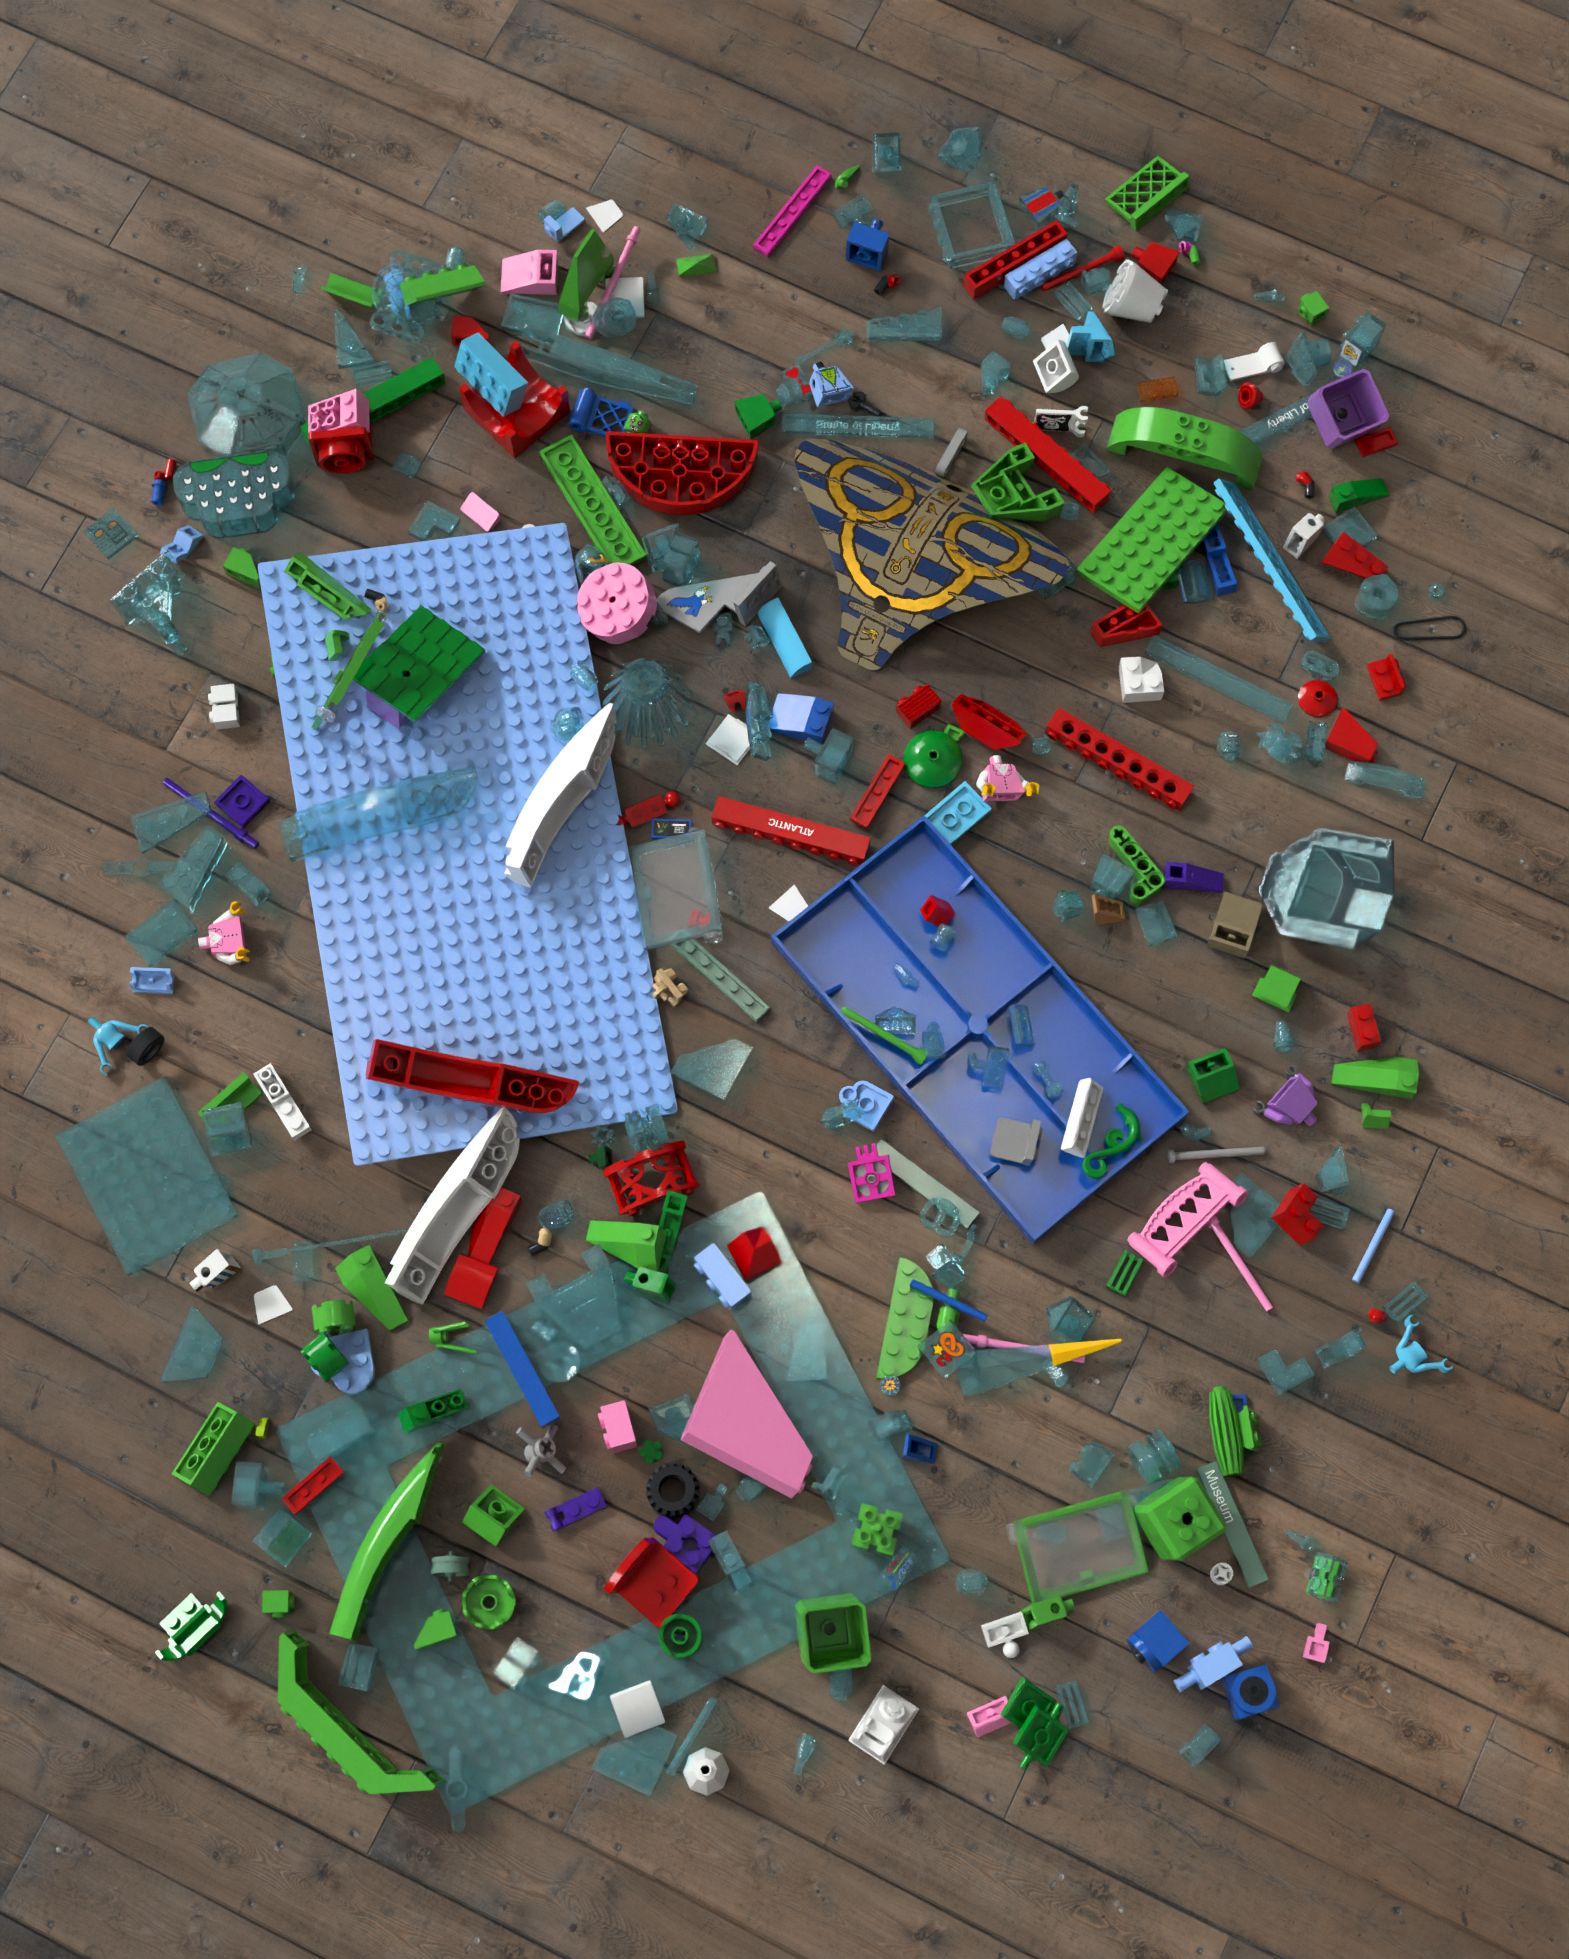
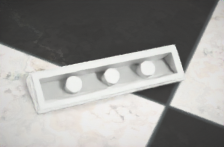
M1092 1078L1079 1081L1061 1150L1081 1158H1085L1103 1092V1087Z

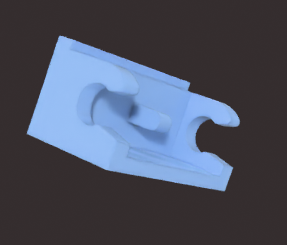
M130 968L132 981L129 983L133 993L173 994L175 974L171 969Z

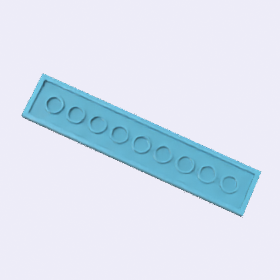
M1217 479L1214 482L1217 488L1215 489L1217 495L1223 498L1226 503L1225 508L1235 517L1236 520L1234 522L1236 526L1243 530L1246 542L1252 545L1255 550L1254 555L1264 564L1265 567L1263 569L1265 573L1272 577L1275 589L1281 592L1284 597L1283 602L1293 611L1294 620L1301 624L1304 629V636L1311 641L1322 643L1331 639L1330 635L1235 482Z

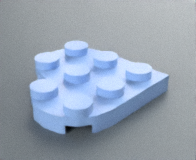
M363 1329L329 1337L349 1362L331 1380H334L338 1389L349 1395H359L366 1392L372 1380L375 1379V1366L369 1330ZM312 1368V1370L315 1372V1374L318 1375L319 1377H321V1376L318 1374L319 1372H318L317 1370H314V1369Z

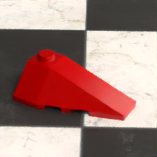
M503 1187L500 1188L496 1198L487 1204L473 1222L468 1251L469 1257L491 1264L523 1202L520 1195Z

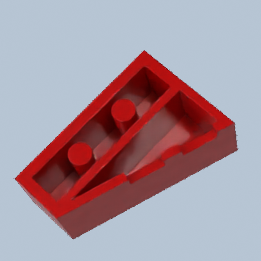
M1148 604L1139 614L1126 605H1122L1093 622L1090 633L1100 647L1160 635L1162 624Z

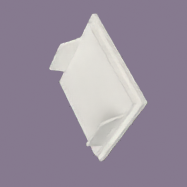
M728 714L706 745L738 765L760 735L739 719H735Z

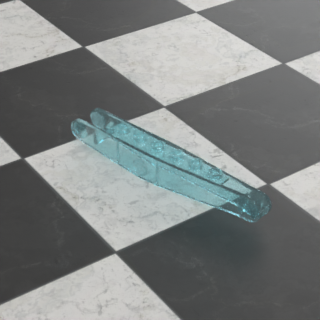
M522 325L520 329L523 335L541 342L538 349L520 344L525 357L529 360L600 385L671 399L685 404H692L694 402L698 387L689 381L677 378L612 351L531 325ZM546 344L552 346L550 353L544 352Z

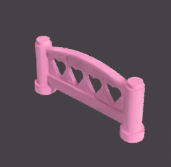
M1204 1162L1198 1170L1200 1175L1185 1183L1168 1196L1150 1217L1141 1233L1133 1232L1127 1239L1129 1245L1155 1266L1157 1272L1164 1278L1170 1276L1177 1267L1178 1262L1173 1257L1228 1202L1235 1207H1239L1249 1195L1248 1190L1243 1186H1237L1211 1163ZM1202 1185H1206L1209 1187L1212 1199L1198 1198L1194 1196V1193L1200 1191ZM1188 1199H1192L1195 1202L1197 1213L1183 1212L1180 1210V1207L1186 1205L1185 1203ZM1178 1213L1180 1214L1183 1227L1169 1226L1165 1222L1171 1219L1172 1214ZM1164 1227L1169 1241L1154 1240L1151 1238V1235L1157 1233L1158 1228Z

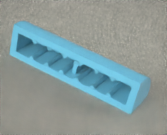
M777 597L763 605L757 615L790 678L792 679L812 670V661L779 598Z

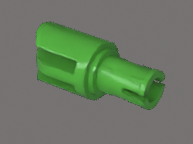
M947 1290L948 1296L959 1300L961 1293L959 1290ZM947 1304L940 1308L937 1329L941 1334L944 1332L955 1334L960 1315L958 1309Z

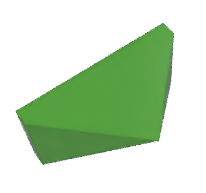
M713 254L676 259L679 277L716 272Z

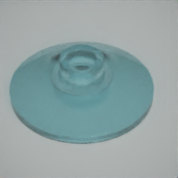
M554 1341L546 1345L541 1351L538 1360L539 1368L543 1376L548 1380L556 1383L566 1382L577 1374L580 1367V1356L572 1344L565 1341ZM561 1359L564 1361V1364L559 1367L556 1365V1362Z

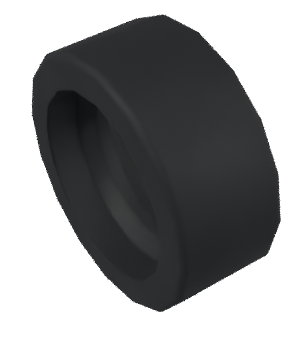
M153 1027L145 1028L130 1043L126 1052L127 1057L138 1066L145 1065L154 1058L163 1046L164 1036Z

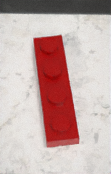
M890 754L887 755L850 817L851 822L866 830L868 829L905 767V762Z

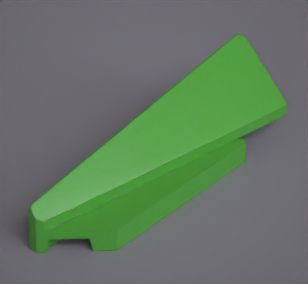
M298 553L292 556L284 573L299 580L296 585L343 619L361 615L365 616L371 613L372 609L306 555Z

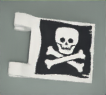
M1081 406L1074 411L1036 409L1034 423L1041 428V431L1072 432L1077 437H1084L1085 430H1079L1078 428H1084L1085 423H1087L1088 416H1082L1081 413H1087L1088 407Z

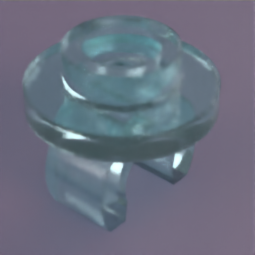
M1044 735V738L1038 739L1037 736H1033L1032 751L1039 755L1048 753L1051 749V742L1048 740V736Z

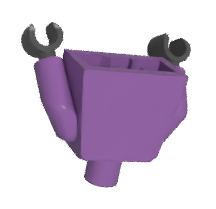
M1290 1065L1289 1069L1293 1073H1289L1287 1070L1284 1071L1285 1078L1289 1080L1267 1103L1268 1108H1265L1262 1101H1257L1256 1104L1261 1106L1262 1109L1256 1110L1253 1108V1112L1256 1115L1264 1113L1265 1117L1282 1124H1300L1304 1121L1308 1126H1311L1317 1121V1117L1311 1112L1317 1105L1313 1083L1301 1073H1297L1295 1065Z

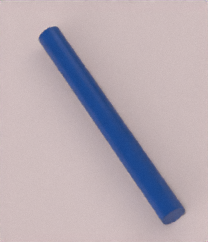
M913 1279L910 1283V1287L976 1319L985 1322L988 1317L987 1314Z

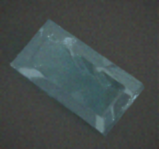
M893 1006L875 1016V1024L893 1035H916V1015Z

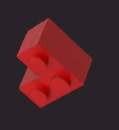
M1305 1183L1291 1188L1271 1217L1299 1245L1314 1240L1323 1227V1224L1309 1212L1318 1196Z

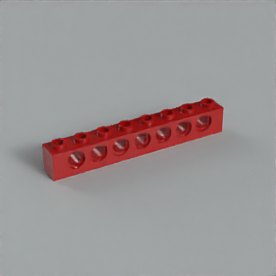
M1059 707L1046 726L1045 733L1050 739L1060 741L1067 749L1079 752L1084 759L1098 763V766L1103 770H1110L1115 773L1117 778L1129 781L1136 789L1148 792L1153 799H1160L1173 810L1181 811L1194 789V785ZM1070 729L1072 733L1066 734L1063 730ZM1080 739H1087L1089 743L1083 744L1080 742ZM1102 748L1106 753L1101 754L1097 749ZM1120 758L1123 763H1116L1113 759ZM1131 768H1137L1140 772L1133 773ZM1148 778H1154L1157 782L1150 783ZM1165 788H1171L1174 792L1168 793L1165 791Z

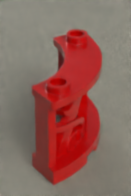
M684 1140L664 1144L660 1149H655L653 1152L651 1149L634 1154V1159L620 1160L602 1170L605 1178L608 1177L620 1209L618 1211L620 1215L628 1214V1217L639 1214L640 1209L664 1200L668 1190L689 1196L694 1193V1189L700 1186L699 1182L695 1180L684 1149L687 1147ZM676 1157H677V1160H678V1162H679L680 1167H679V1166H675V1164H676ZM663 1159V1165H668V1167L657 1165V1161ZM649 1162L654 1169L666 1172L663 1181L657 1189L648 1188L637 1183L644 1174L645 1163ZM637 1168L639 1174L632 1180L631 1178L635 1174H632L631 1170ZM674 1171H682L687 1184L678 1185L676 1180L682 1179V1177L674 1174ZM618 1176L626 1184L623 1188L621 1187ZM669 1184H670V1185H671V1187H672V1188H671V1189H668V1190H666V1189H667V1187H668V1186H669ZM629 1188L632 1189L629 1193V1199L631 1196H636L637 1198L630 1205H628L624 1192ZM642 1194L648 1195L649 1197L642 1199Z

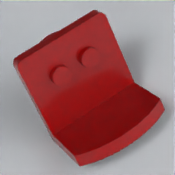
M369 424V433H367L365 427L309 432V443L316 464L322 470L334 474H348L362 469L366 463L365 459L366 461L374 460L371 424Z
M654 1537L643 1538L620 1564L605 1585L604 1590L609 1594H620L651 1623L660 1628L663 1621L673 1615L699 1583L700 1577Z

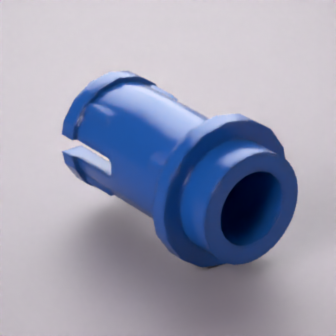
M156 479L152 483L151 503L163 505L164 492L167 489L165 481Z

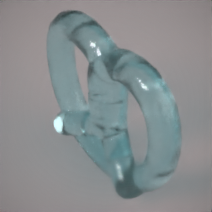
M933 1198L926 1202L920 1211L919 1218L922 1225L926 1228L934 1229L940 1236H951L959 1226V1209L947 1199ZM936 1204L939 1212L934 1221L930 1223L926 1220V1213L931 1206ZM953 1214L954 1220L951 1228L947 1231L942 1230L940 1225L945 1216Z

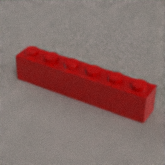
M1055 220L964 274L963 287L973 300L1003 283L1006 274L1065 240L1067 232Z

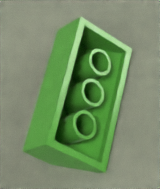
M467 263L456 266V270H450V267L440 269L439 274L433 275V271L423 273L422 277L417 279L415 275L404 278L405 282L399 285L405 306L472 291L485 286L486 282L474 265L468 267Z
M217 1402L175 1467L172 1475L203 1494L210 1496L216 1489L222 1475L228 1470L232 1459L240 1451L244 1440L250 1435L255 1423L231 1408Z

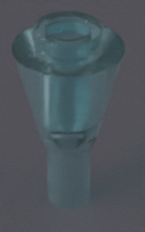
M803 1733L802 1737L798 1736L797 1761L793 1770L794 1774L801 1775L805 1762H807L818 1745L814 1736Z

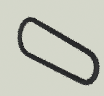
M1451 615L1400 622L1394 626L1393 633L1400 640L1456 639L1464 634L1466 626L1461 618ZM1451 618L1459 620L1463 626L1462 632L1456 636L1400 637L1396 632L1397 627L1400 625Z

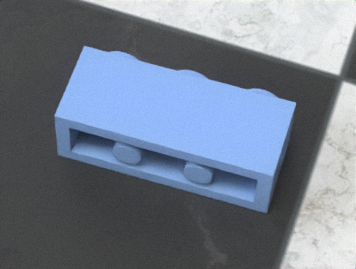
M715 1243L694 1257L696 1264L693 1266L700 1275L704 1273L707 1277L706 1283L712 1291L717 1290L720 1294L718 1299L725 1308L729 1306L733 1310L752 1296L751 1290Z

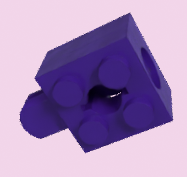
M686 1514L679 1524L664 1515L658 1517L654 1523L656 1534L666 1540L663 1546L697 1575L720 1543L719 1537Z

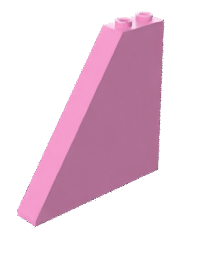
M731 1329L722 1340L680 1440L792 1498L797 1493L800 1494L805 1486L803 1480L811 1471L812 1464L810 1462L813 1455L739 1337Z

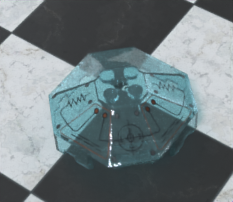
M261 352L208 364L187 394L198 442L225 457L268 452V458L274 456L279 458L286 457L302 435L300 426L306 422L293 370ZM243 391H245L246 398L242 397L241 399H238L239 396L237 393H242Z

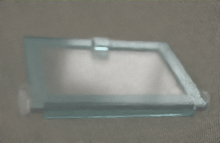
M695 826L691 827L688 833L628 847L645 950L703 937L704 942L709 944L718 943L724 939L710 852L704 829Z

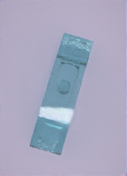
M1353 761L1348 762L1344 781L1360 785L1369 783L1401 791L1402 795L1422 799L1426 782L1421 777L1400 769L1374 763Z

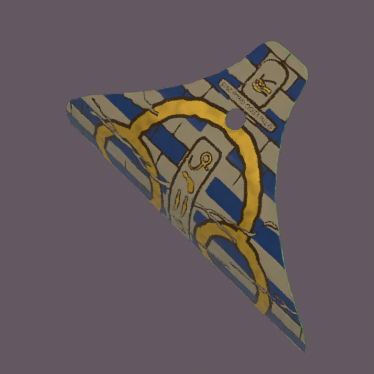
M807 439L796 450L795 465L800 483L829 550L838 579L842 614L838 651L844 658L868 670L880 669L893 651L909 636L938 619L977 605L1049 587L1058 583L1068 573L1069 562L1066 556L1050 540L1022 520L991 517L975 492L953 481L887 455L833 440ZM946 485L956 486L959 489H961L962 492H955L949 489ZM885 596L889 599L890 608L888 611L881 613L874 608L873 603L876 597Z

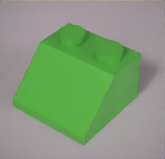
M491 1484L471 1504L462 1523L494 1546H497L507 1536L525 1508Z

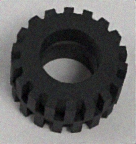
M670 1462L667 1465L662 1464L660 1468L653 1470L654 1473L650 1474L649 1481L646 1484V1494L654 1511H657L661 1516H668L671 1519L672 1517L681 1518L680 1516L689 1514V1511L695 1508V1504L699 1500L700 1489L696 1475L689 1467H685L681 1463L675 1464L674 1462ZM669 1479H679L685 1485V1495L677 1502L665 1501L661 1496V1486Z

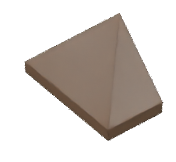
M1096 894L1092 895L1095 925L1126 920L1122 901Z

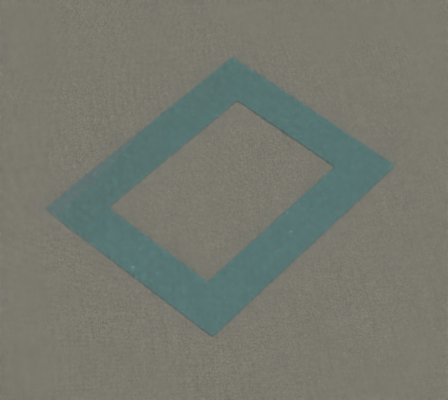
M756 1192L679 1230L667 1274L676 1283L670 1303L637 1293L632 1284L624 1282L626 1272L628 1270L637 1272L638 1268L620 1259L505 1316L541 1383L546 1388L720 1302L718 1299L720 1294L717 1290L712 1291L706 1283L707 1277L704 1273L700 1275L693 1266L696 1264L694 1257L715 1243L751 1290L752 1296L733 1310L730 1309L764 1379L813 1455L810 1462L812 1464L811 1472L835 1518V1523L685 1599L674 1614L691 1616L697 1621L702 1632L701 1646L692 1657L677 1660L668 1656L659 1643L660 1628H657L648 1619H645L495 1696L489 1691L437 1576L431 1575L432 1565L413 1526L384 1568L369 1601L363 1625L427 1766H431L446 1781L443 1786L438 1787V1791L450 1815H455L621 1730L610 1695L650 1680L660 1709L797 1640L798 1631L795 1605L799 1600L853 1593L865 1605L949 1561L948 1553L763 1192ZM763 1226L772 1238L782 1263L746 1282L727 1245L744 1231ZM487 1325L448 1343L449 1345L476 1350L477 1354L438 1348L373 1380L366 1392L359 1395H349L346 1393L277 1427L276 1433L299 1483L330 1456L345 1472L309 1504L344 1583L368 1530L396 1489L388 1472V1466L525 1398ZM459 1389L462 1390L469 1407L467 1410L426 1428L405 1434L398 1414L405 1407ZM862 1503L878 1507L877 1513L885 1514L886 1509L903 1513L899 1532H893L892 1535L893 1538H897L892 1558L876 1554L877 1549L868 1547L867 1552L851 1548L855 1528L861 1529L862 1524L857 1523ZM898 1556H900L899 1561H896V1565H892V1570L890 1571L888 1568L891 1569V1564H895V1560H898ZM911 1557L910 1560L913 1563L909 1564V1562H907L906 1564L909 1565V1569H906L904 1566L903 1568L906 1570V1573L903 1574L902 1571H900L899 1577V1570L902 1568L905 1562L909 1560V1558ZM890 1576H894V1577H895V1578H891V1579L896 1582V1584H897V1585H896V1588H894V1589L892 1588V1583H893V1581H891V1580H890L889 1578H887V1577H890ZM440 1609L450 1611L458 1638L419 1651L415 1650L414 1644L428 1617L433 1616V1612ZM676 1633L677 1638L675 1640H681V1642H683L685 1640L684 1636L686 1635V1633Z

